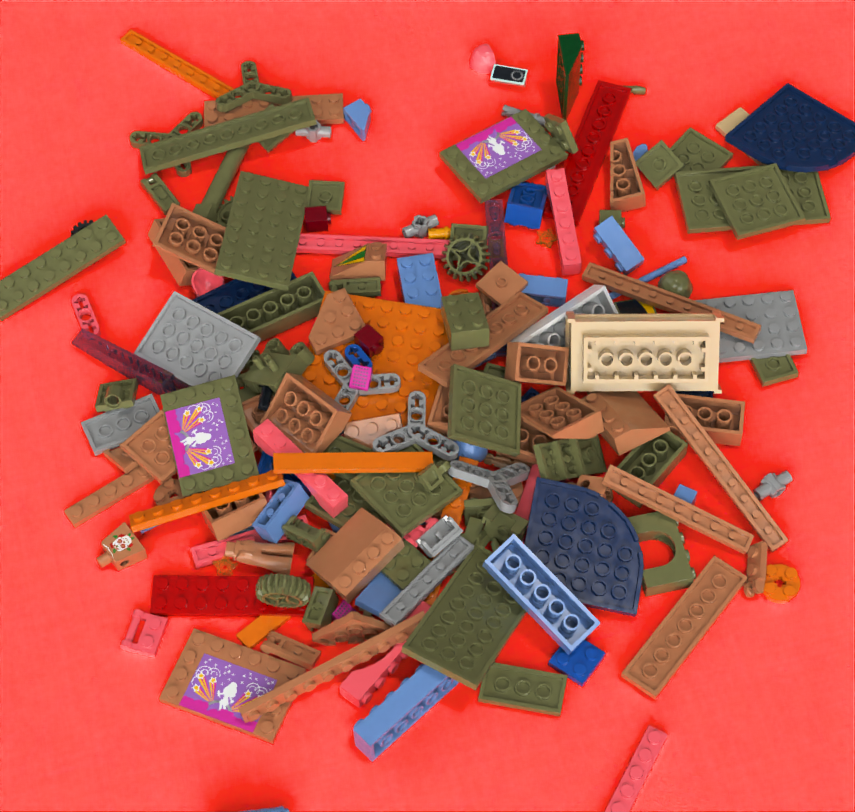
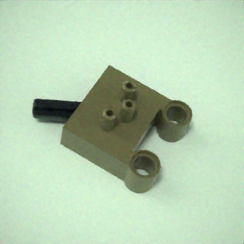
M273 338L265 345V349L259 357H253L252 361L254 364L242 380L252 392L261 393L258 405L259 410L267 411L271 396H275L286 372L302 375L305 369L314 361V355L303 342L293 345L289 355V351L278 338Z

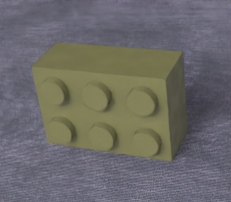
M479 292L442 296L441 315L451 351L489 346V325Z

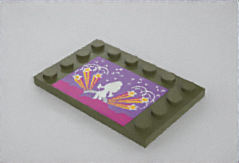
M524 109L439 152V157L481 204L566 160L568 154L527 109Z
M235 375L160 395L183 498L211 490L215 487L225 486L231 482L241 481L251 476L260 475Z

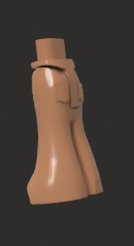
M236 540V543L227 541L224 556L233 557L234 561L236 558V561L244 564L266 568L276 574L290 575L295 543H261L253 540Z

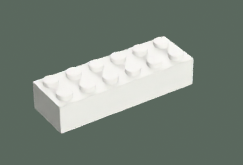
M594 284L527 328L510 342L565 347L566 311H574V314L619 313L605 285Z

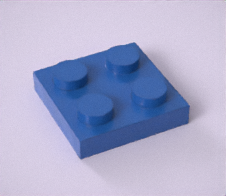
M584 640L569 655L559 647L548 661V665L561 674L568 675L567 678L583 687L604 659L606 653Z

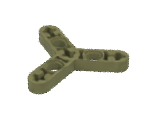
M245 61L241 64L243 85L216 99V107L219 112H228L252 99L283 105L292 102V92L287 88L259 83L256 63Z
M191 112L170 133L134 131L129 136L131 146L139 149L140 146L150 144L153 139L161 141L181 135L179 132L183 129L188 130V132L198 130L203 126V118L199 112ZM191 162L183 164L186 168L184 170L181 168V164L174 166L176 173L180 177H187L192 173Z

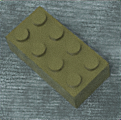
M668 431L632 449L617 468L659 487L686 456L688 443ZM615 491L638 508L642 507L643 504Z

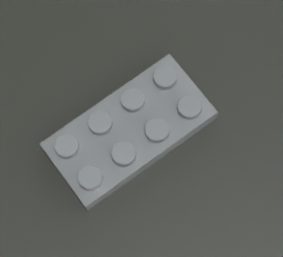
M149 394L135 400V404L132 407L114 409L80 423L94 455L97 456L106 449L111 450L119 447V444L127 440L155 416L160 409L153 395Z

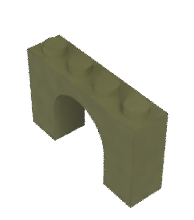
M658 511L627 517L638 535L639 542L648 540L664 542L671 548L674 555L673 559L666 565L643 570L642 587L645 597L689 588L694 579H696L694 567H690V554L684 548L685 540L683 533H679V522Z

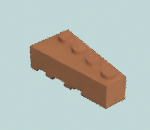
M628 137L611 141V210L625 212L645 207V191Z

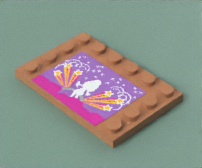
M194 628L159 697V701L274 744L293 701L285 702L276 710L268 711L257 720L249 721L246 724L238 708L307 671L306 668Z

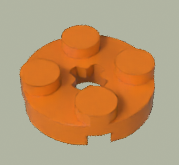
M784 564L767 565L763 590L766 599L773 603L784 604L795 598L800 589V578L797 570ZM781 580L784 584L782 587H778L777 583L774 582Z

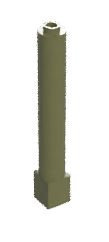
M251 144L227 151L201 204H196L193 210L194 213L216 223L218 219L217 211Z

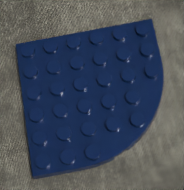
M787 83L726 134L725 141L763 164L770 165L776 163L779 169L793 172H818L840 166L855 156V122Z
M537 477L524 545L584 606L636 617L644 564L639 538L629 519L613 502L607 501L600 496L601 494L593 490Z

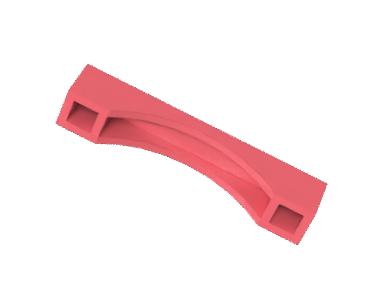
M564 168L546 170L545 184L555 222L562 276L580 274L582 262Z
M266 419L253 430L254 442L267 455L273 457V453H303L269 419ZM325 473L295 474L315 497L319 505L332 518H335L348 507V495Z
M422 601L404 621L422 611L426 614L431 606ZM405 642L397 643L383 659L375 664L352 671L339 686L340 695L359 709L363 704H368L373 697L374 691L380 689L385 684L387 676L397 670L399 662L403 658L406 659L408 655L401 652Z

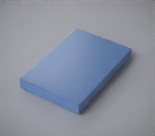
M379 572L355 599L354 605L379 617V614L402 590Z

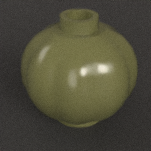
M680 270L665 273L658 282L659 288L689 298L693 291L688 275Z

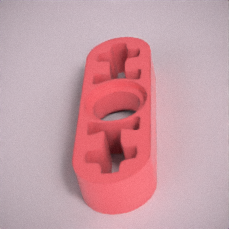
M77 294L71 301L84 337L89 341H95L101 335L98 322L88 297L84 294ZM80 301H82L84 308L82 309L80 308V305L78 303ZM85 314L91 315V318L88 320L81 319ZM88 326H92L94 333H90Z

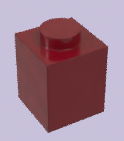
M326 206L305 207L307 233L328 231V224H331V213H327Z
M369 324L354 334V343L360 346L369 358L382 352L384 338Z

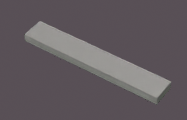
M461 535L455 538L379 614V617L391 627L401 623L474 550V545Z

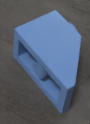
M359 99L343 107L345 121L359 138L365 141L371 123L372 110L367 103L365 104L362 99Z

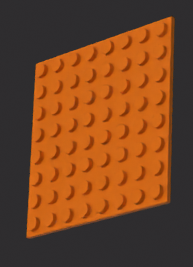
M325 290L321 307L325 301L327 294L332 293V291ZM348 294L365 325L369 324L384 338L382 352L370 358L373 365V374L395 373L401 379V388L395 393L359 396L350 411L352 415L348 422L400 413L403 427L407 426L409 394L413 391H421L426 396L425 426L428 427L427 423L440 383L418 371V364L449 343L441 309ZM354 340L331 350H337L345 359V348L348 345L355 344ZM310 344L309 350L315 358L302 373V376L332 399H335L342 386L324 364V354L326 352L316 355ZM350 352V355L353 354L357 358V353ZM332 357L329 358V360H333V362L335 363V366H336V365H337V363H336V358H335V359H333ZM345 369L338 372L340 376L348 374V371ZM371 381L369 387L375 388L378 386V383ZM342 398L340 400V403L342 405H346L350 402L348 398ZM415 399V407H418L419 399ZM417 413L411 415V417L416 420L422 418V416ZM429 439V440H428V441H430V442H436V443H438V441H437L436 439Z

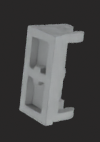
M445 515L415 542L429 558H433L457 538L463 530L452 517Z

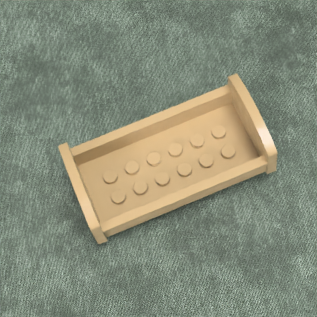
M566 311L565 347L569 348L566 391L570 394L593 391H660L670 384L675 391H713L714 394H722V389L718 383L720 322H724V317L720 311H712L711 313L574 314V311Z

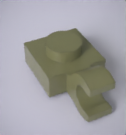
M439 460L436 464H429L417 477L425 490L431 492L444 480L442 474L451 466L447 460L444 462Z

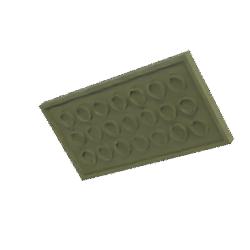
M766 165L675 172L674 179L687 234L730 231L731 228L709 186V181ZM780 169L805 216L804 223L797 225L830 223L831 216L818 172L803 173Z
M241 171L214 274L288 291L304 220L305 207L308 202V186Z
M474 545V550L464 559L404 643L401 650L402 653L473 690L477 689L527 613L483 567L484 561L493 552L486 548L481 549Z

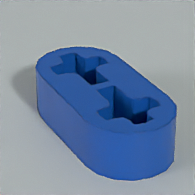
M351 344L345 348V359L352 368L354 364L360 365L362 363L363 366L371 367L373 371L372 361L360 346ZM350 352L357 353V358L353 354L350 355Z

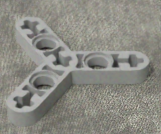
M328 350L324 354L325 366L342 386L334 400L342 405L340 400L348 398L350 402L342 405L348 411H351L361 395L395 393L401 388V379L395 373L373 374L371 381L377 382L378 386L375 388L369 387L368 391L349 388L352 373L350 365L337 350ZM329 358H336L337 365L335 366L333 360H329ZM345 369L348 371V374L340 376L338 372Z
M413 391L408 397L407 426L376 438L373 441L372 451L397 452L417 444L444 460L453 461L458 457L459 446L454 441L425 426L426 396L421 391ZM415 399H419L418 407H415ZM417 413L420 414L422 418L416 420L413 419L411 415ZM395 437H402L404 441L397 443L393 439ZM436 439L438 443L431 445L428 443V440Z
M453 460L450 462L451 467L448 469V473L452 477L488 488L497 507L502 512L509 514L516 511L518 500L510 486L527 480L530 472L528 465L519 462L496 471H490L466 462Z

